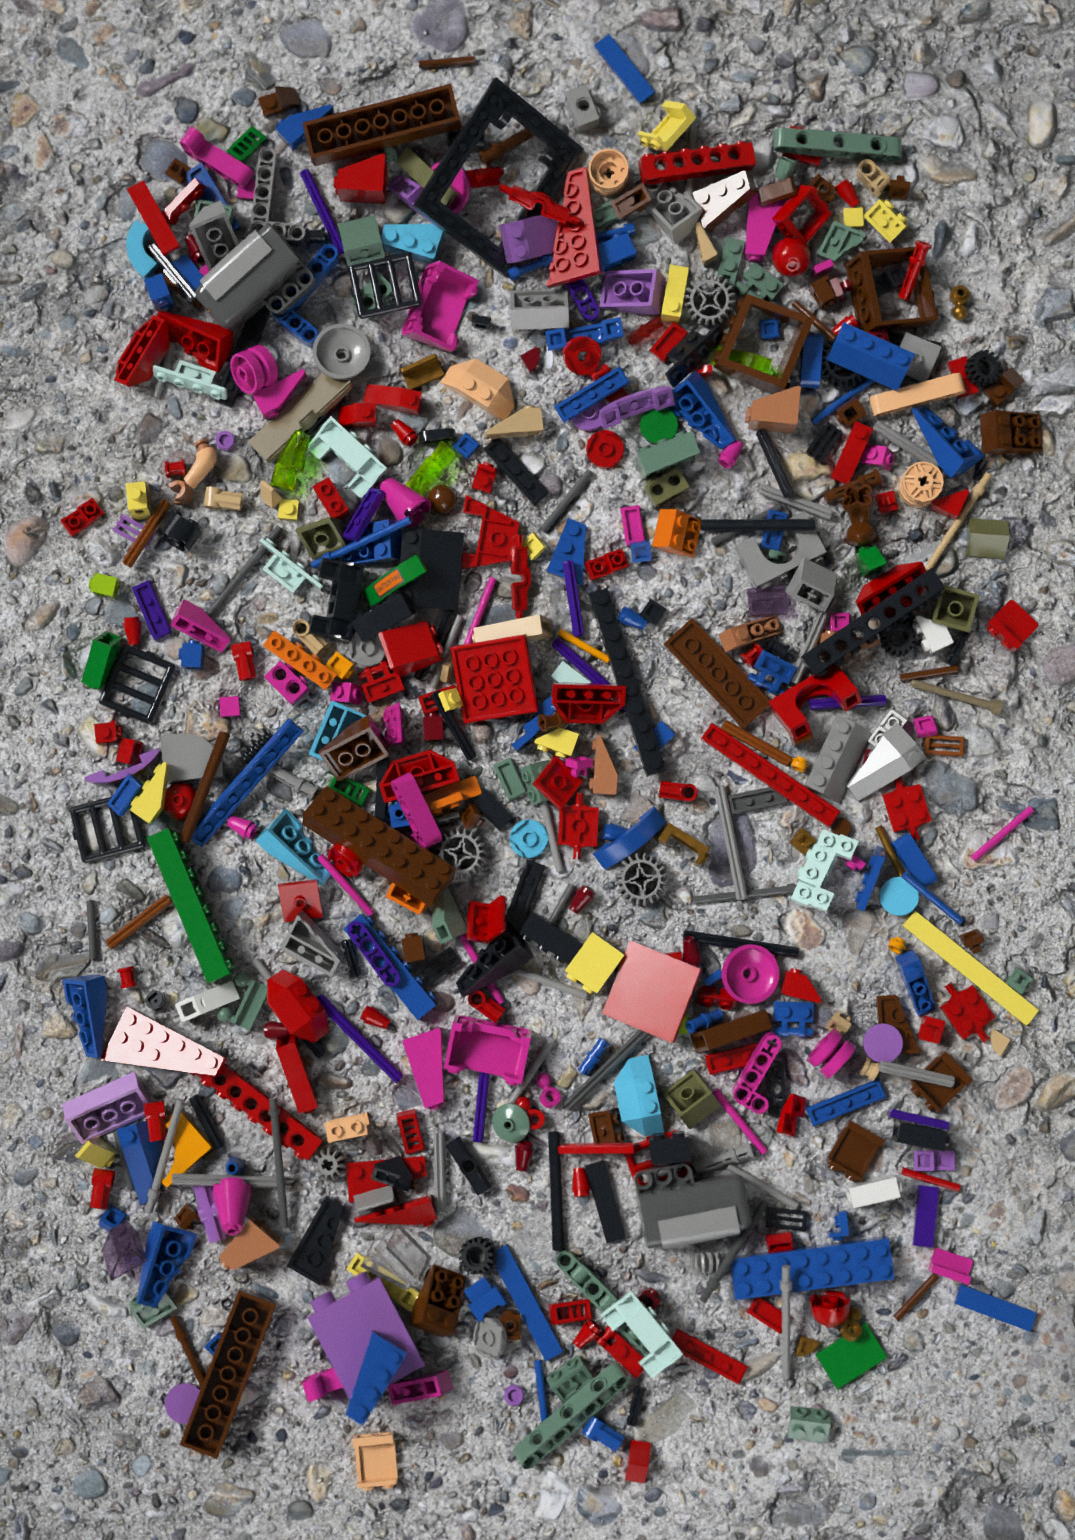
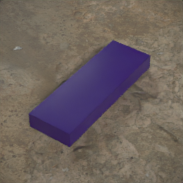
M369 488L344 531L343 538L359 542L386 495L383 490Z
M148 580L132 587L153 640L156 641L173 634L151 581Z
M888 1109L887 1116L946 1130L949 1129L950 1123L944 1120L895 1109Z
M918 1185L912 1241L914 1246L933 1248L939 1187Z

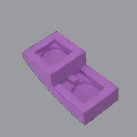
M914 1150V1171L956 1170L955 1150Z

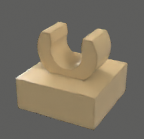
M839 1010L829 1019L825 1028L830 1031L836 1028L844 1036L852 1023L849 1022V1016L846 1019L840 1017L841 1011Z

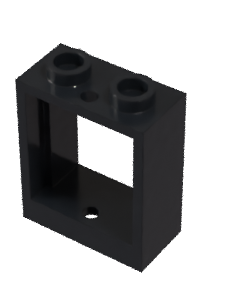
M895 1120L891 1140L898 1143L945 1151V1147L948 1148L950 1136L947 1135V1131Z

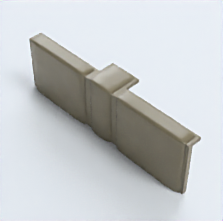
M321 373L284 407L277 416L256 433L248 443L268 463L274 462L303 435L305 430L310 429L319 417L324 416L350 392L353 386L352 382L348 379H334Z

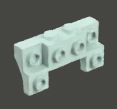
M331 416L322 425L306 448L320 461L330 450L357 474L347 486L362 500L369 488H374L375 483L388 470L372 455L373 450L365 444L363 446L358 442L359 437L351 431L349 433Z
M823 829L817 844H814L813 848L808 850L805 857L807 861L804 867L801 866L798 871L797 877H799V882L793 892L791 901L801 906L811 907L827 913L835 894L825 890L824 887L838 859L837 856L851 861L859 841L842 834L839 836Z
M632 1290L628 1291L617 1302H614L600 1314L612 1331L626 1322L648 1349L649 1353L639 1361V1364L645 1369L651 1379L683 1355V1352L668 1335L670 1332L668 1327L663 1322L659 1324L655 1319L657 1314L650 1306L646 1308Z

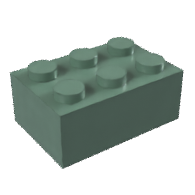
M686 430L675 434V437L671 440L664 438L658 441L654 447L647 445L640 448L635 460L643 480L663 473L671 467L675 468L697 459L700 450L692 431L686 433Z

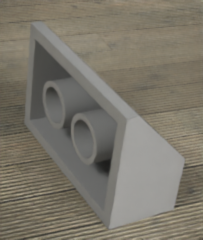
M221 200L202 208L189 224L209 271L239 244Z
M567 289L510 291L512 330L569 328Z

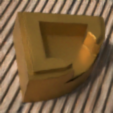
M800 1335L795 1355L806 1356L818 1348L820 1341Z

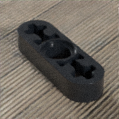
M773 1060L770 1067L773 1066V1063L780 1067V1070L776 1071V1077L781 1076V1080L774 1079L769 1081V1077H773V1071L767 1070L765 1074L766 1099L769 1104L767 1112L770 1116L779 1118L785 1104L784 1067L780 1061ZM778 1083L781 1086V1091L778 1094H772L770 1092L771 1084ZM770 1097L782 1098L781 1101L777 1100L778 1106L782 1108L778 1111V1114L771 1110V1107H774V1100L770 1101Z

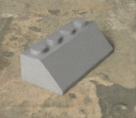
M837 715L832 722L804 786L814 793L839 803L871 733L857 723Z

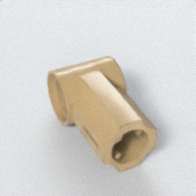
M206 487L203 507L213 510L224 508L241 511L243 506L242 493L223 491L216 487Z
M303 619L296 620L292 626L295 636L315 655H318L328 643L322 637L308 634L310 625L307 621ZM303 624L307 626L306 632L303 634L297 633L296 628L298 625Z

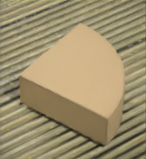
M452 656L448 657L442 664L440 681L445 683L448 682L454 669Z
M992 1029L990 1034L991 1046L993 1051L998 1056H1001L1011 1039Z

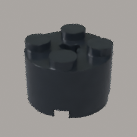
M172 509L171 512L167 513L157 528L156 533L160 537L163 534L166 537L165 541L182 552L186 550V553H189L201 535V530L198 528L199 524L190 518L187 520L182 517V513L178 510Z

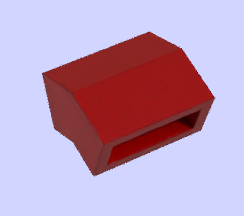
M121 737L116 761L134 766L137 765L143 742Z
M790 1231L765 1234L768 1253L793 1250Z

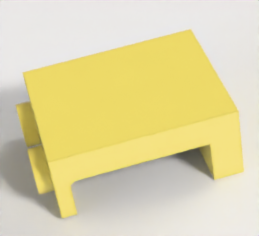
M666 100L661 105L667 113L666 117L651 133L642 131L637 133L641 139L640 143L647 149L652 148L657 151L667 152L696 119L686 104Z
M592 932L565 969L568 973L566 977L574 983L577 980L584 984L582 988L588 993L592 994L594 991L597 994L624 954Z

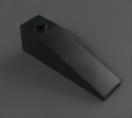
M507 921L505 931L492 940L485 950L483 948L478 953L480 954L479 958L474 964L472 963L467 967L457 980L456 985L461 996L466 997L519 970L534 955L528 943L521 937L514 926Z

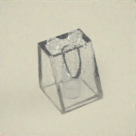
M399 1224L372 1243L360 1266L408 1290L412 1286L417 1287L423 1281V1275L429 1269L428 1264L432 1257Z

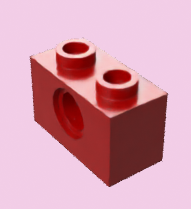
M329 477L312 486L329 516L342 520L350 515L349 509Z

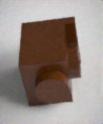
M818 173L809 186L816 188L819 192L818 196L830 204L836 197V187Z
M828 275L812 283L809 288L820 309L825 306L830 308L836 304L832 284H828Z
M854 396L835 409L837 413L835 415L836 420L840 425L844 423L846 427H849L867 414ZM850 409L851 414L846 416L845 410Z
M515 1309L504 1310V1313H500V1321L505 1327L507 1340H521L520 1312L516 1313ZM508 1322L514 1323V1327L512 1329H509L506 1326Z

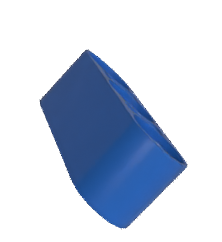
M808 333L803 344L799 386L819 389L823 334Z
M908 832L891 842L905 869L926 888L938 881L934 871Z

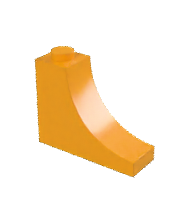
M184 1111L181 1112L173 1140L175 1146L174 1162L170 1172L162 1181L166 1188L172 1185V1175L174 1173L184 1174L213 1148L210 1140ZM172 1114L167 1118L169 1120L166 1124L167 1128H169Z

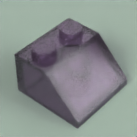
M128 1220L110 1229L102 1248V1253L109 1278L113 1281L147 1262L139 1233Z

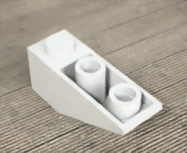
M232 980L176 1003L175 1006L182 1022H188L240 999V996Z

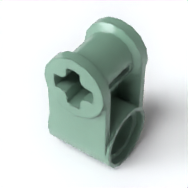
M779 156L774 177L783 180L794 176L798 160L794 161Z

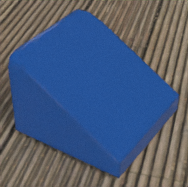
M110 1205L99 1220L98 1225L115 1235L127 1214Z

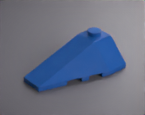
M697 370L672 389L675 405L668 408L675 416L682 417L688 422L687 425L702 432L703 437L720 449H723L736 439L709 386Z
M925 405L912 409L938 465L943 469L944 474L950 478L960 476L983 459L984 455L968 439L962 440L956 435L957 430L943 425V420Z
M86 975L62 979L67 1004L72 1005L75 1013L72 1015L73 1021H76L80 1027L79 1037L86 1057L100 1058L108 996L105 976Z
M147 1121L116 1129L140 1205L148 1202V1191L152 1187L164 1140L150 1142Z

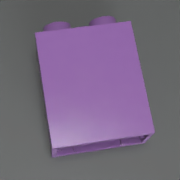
M367 1270L346 1281L345 1283L350 1291L335 1299L330 1290L310 1301L314 1311L307 1316L349 1400L372 1330L407 1352L406 1357L388 1385L425 1365L379 1275L371 1279Z

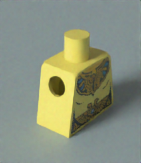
M146 481L126 483L128 510L133 520H148L153 514L150 483Z

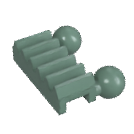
M240 971L234 977L236 985L239 987H249L237 1013L234 1015L230 1008L222 1007L219 1009L217 1017L223 1023L230 1021L251 1031L267 999V986L250 979L247 972Z

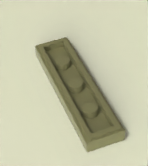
M406 147L397 160V163L423 188L435 171L409 147ZM450 185L441 202L449 208L459 193Z

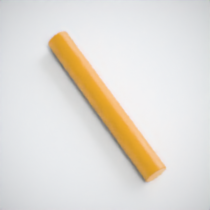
M559 630L558 636L608 664L607 654L574 637L565 630Z

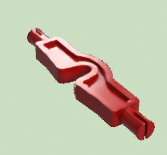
M502 183L498 191L508 194L509 200L520 204L528 210H533L536 203H541L543 206L541 214L544 217L554 219L563 224L568 221L577 226L581 218L570 214V209L555 203L548 195L542 192H530L517 185L511 188Z
M515 535L516 547H512L510 571L512 574L520 575L522 580L521 582L512 583L510 587L512 610H516V619L524 618L523 610H527V591L531 585V572L527 566V547H523L524 535Z

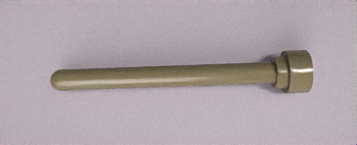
M911 680L910 685L914 688L987 708L994 715L999 716L1002 709V700L988 701L918 680Z

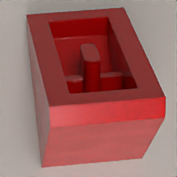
M966 489L931 501L928 506L931 510L955 520L963 507L969 490Z
M631 1439L625 1473L626 1481L645 1483L651 1442Z

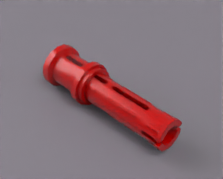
M915 241L916 247L913 255L909 258L910 266L898 295L901 299L910 300L921 267L926 264L925 258L928 250L932 247L927 242Z

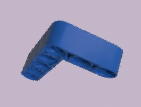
M332 244L323 246L307 265L312 272L316 267L323 268L319 273L313 272L317 280L315 286L287 310L283 316H277L272 312L275 321L310 348H313L314 341L319 335L318 331L296 312L338 264L339 254L337 248ZM330 252L335 254L330 259L325 257ZM306 274L302 277V282H310L311 276L309 274ZM291 287L288 290L289 297L296 295L295 287ZM281 300L275 302V310H279L282 307ZM293 322H300L298 328L291 327ZM308 334H315V337L312 340L306 339V336Z

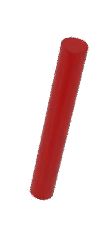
M902 1167L901 1175L957 1192L960 1190V1184Z

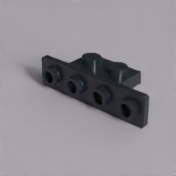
M716 324L705 336L694 330L690 331L666 354L668 360L675 363L665 373L673 388L721 344L720 342L724 335L721 325Z

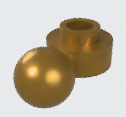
M963 285L955 286L949 296L950 301L956 305L952 309V316L956 320H962L967 316V309L964 305L970 297V292Z
M850 1307L849 1316L840 1328L842 1337L847 1341H856L862 1333V1328L858 1323L862 1313L857 1307Z

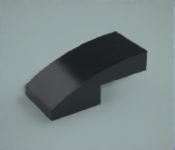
M901 264L887 269L883 274L873 278L877 298L903 285L906 272Z

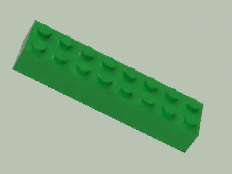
M167 828L148 836L147 840L207 983H215L234 975L236 967L232 958H228L226 954L228 947L225 941L221 940L218 933H221L217 922H214L211 918V915H213L212 909L203 899L206 895L202 886L197 885L196 879H198L195 869L189 866L188 862L191 860L188 852L182 849L181 843L183 842L179 840L180 834Z

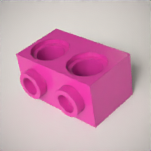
M280 660L264 677L294 706L309 691L307 687L309 683L301 675L297 677L293 673L295 669ZM279 671H286V677L283 680L277 679ZM298 684L300 686L299 692L291 693V686Z

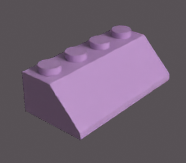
M134 1071L65 1102L62 1106L65 1121L81 1144H84L88 1140L100 1137L144 1117V1103H150V1099L143 1083Z

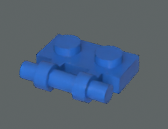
M762 650L754 665V668L760 670L758 675L750 673L748 680L752 681L757 687L762 686L768 689V692L771 694L776 693L780 695L784 692V689L780 687L781 683L784 682L789 685L797 667ZM767 674L774 677L773 682L765 680Z
M774 1001L773 1021H781V1027H773V1032L781 1035V1037H787V1035L798 1036L799 1038L813 1036V1028H805V1022H813L814 1003ZM799 1022L798 1028H788L787 1023Z

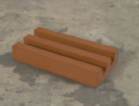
M943 735L924 737L925 755L964 756L965 737ZM929 739L960 741V745L929 743ZM929 747L960 749V752L929 750Z

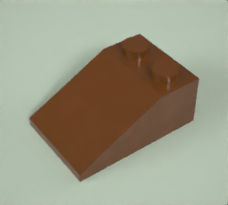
M369 715L349 725L319 751V755L338 782L390 755L388 742Z

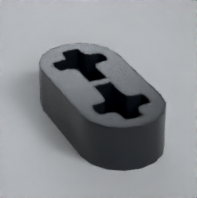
M454 428L426 430L419 432V439L421 444L450 442L456 440V432Z

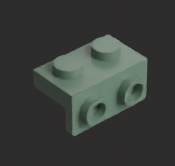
M549 760L530 764L521 769L522 780L525 782L528 791L527 795L532 806L549 801L532 785Z
M790 1407L787 1438L828 1442L831 1427L829 1410Z

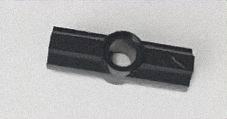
M460 1136L445 1145L477 1196L492 1187L478 1165L477 1160L473 1157ZM467 1160L474 1163V1169L471 1171H467L463 1167V1163Z

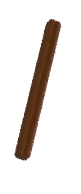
M222 731L218 733L179 840L182 842H191L230 738L228 733Z

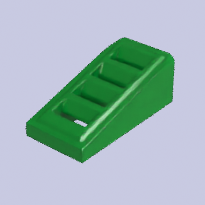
M251 126L228 148L227 154L246 164L267 137ZM252 133L259 138L257 141L250 136ZM249 139L254 144L251 146L246 140ZM243 144L249 148L247 151L241 147ZM238 149L244 154L240 155L237 153Z
M332 775L327 786L362 807L371 789L348 777L341 780L336 789L334 786L337 779ZM345 782L349 783L345 792H342L341 790ZM353 785L356 786V788H355L354 792L352 793V795L349 796L348 794H349V792H350L352 786H353ZM362 789L363 792L359 799H355L359 790Z

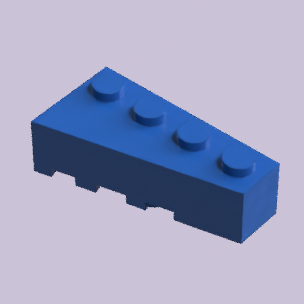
M373 1330L345 1412L347 1417L362 1426L407 1355L405 1350Z

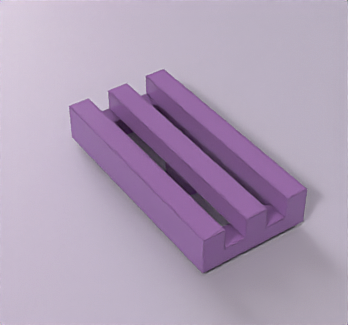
M121 514L120 520L117 521V525L112 531L134 543L136 539L122 532L120 528L122 527L138 536L140 532L124 524V521L141 530L144 528V525ZM156 532L153 533L150 540L144 547L146 550L148 549L153 538L155 537Z

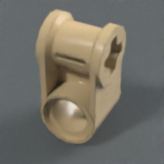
M863 160L856 170L858 180L876 197L881 195V191L886 186H890L891 178L872 160ZM862 168L869 169L870 173L865 174Z

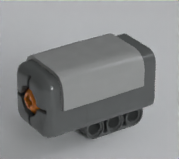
M267 223L259 231L255 229L199 280L201 284L197 287L195 294L198 301L209 311V314L221 327L235 331L244 325L264 305L275 314H284L315 286L317 280L304 260L278 230ZM309 274L311 276L310 282L303 284L302 277ZM291 287L296 288V295L293 297L288 296V290ZM277 300L282 302V307L279 310L274 309V303Z
M679 1162L639 1170L634 1175L636 1200L644 1240L648 1249L661 1247L664 1250L739 1235L740 1230H745L751 1225L752 1216L745 1183L740 1176L734 1173L694 1181L691 1168L686 1163ZM679 1167L687 1168V1175L685 1177H678L677 1170ZM662 1170L668 1173L665 1181H659L657 1178L658 1173ZM642 1174L648 1176V1182L645 1185L638 1183V1177Z

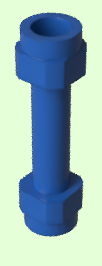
M627 223L621 228L600 233L596 230L598 242L612 238L618 233L625 234L628 232L629 236L635 234L633 223Z
M551 254L541 256L540 260L519 268L517 266L507 270L509 277L513 281L520 279V275L543 266L548 268L553 258Z

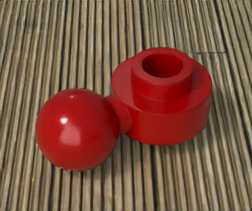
M528 1097L518 1098L516 1104L527 1112L530 1119V1128H541L545 1123L543 1112L532 1109L531 1100ZM533 1116L539 1117L538 1123L532 1122Z

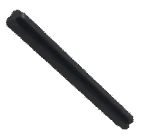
M702 519L700 524L702 531H814L816 529L815 519Z
M684 930L682 937L683 939L693 936L696 943L735 949L742 945L753 944L764 947L774 955L797 958L799 955V948L689 930Z
M558 1131L548 1132L552 1249L554 1251L564 1250L561 1157L558 1154L560 1133Z

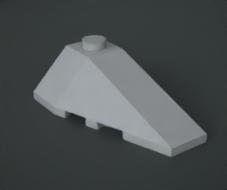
M898 723L881 735L878 740L879 743L873 751H870L864 765L859 767L847 784V788L857 801L909 772L926 758L917 743Z

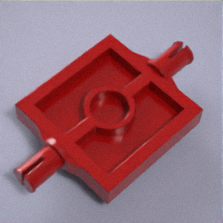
M900 776L898 780H894L896 789L890 793L883 794L882 797L893 833L900 830H909L915 841L916 839H921L917 827L932 820L921 785L904 786Z
M576 793V803L559 810L558 845L572 847L573 859H576V852H578L577 860H581V848L587 846L597 847L599 807L583 805L584 793H580V801L579 793Z
M952 982L948 983L944 987L951 997L940 1006L946 1018L962 1040L971 1034L977 1033L982 1042L987 1041L990 1037H988L983 1028L995 1018L989 1007L973 985H970L963 991H957Z

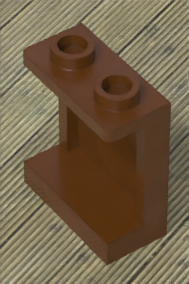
M941 1051L924 1070L954 1076V1085L946 1087L915 1079L909 1085L912 1087L910 1091L917 1098L921 1096L926 1101L924 1105L929 1111L940 1113L941 1109L965 1085L968 1086L973 1079L946 1051Z
M847 1120L825 1161L829 1163L828 1168L837 1173L839 1170L845 1172V1178L854 1183L857 1180L862 1182L866 1170L879 1147L883 1146L885 1140L851 1120Z

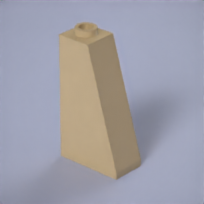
M542 615L473 628L474 634H472L473 643L526 634L527 642L553 638L551 619Z

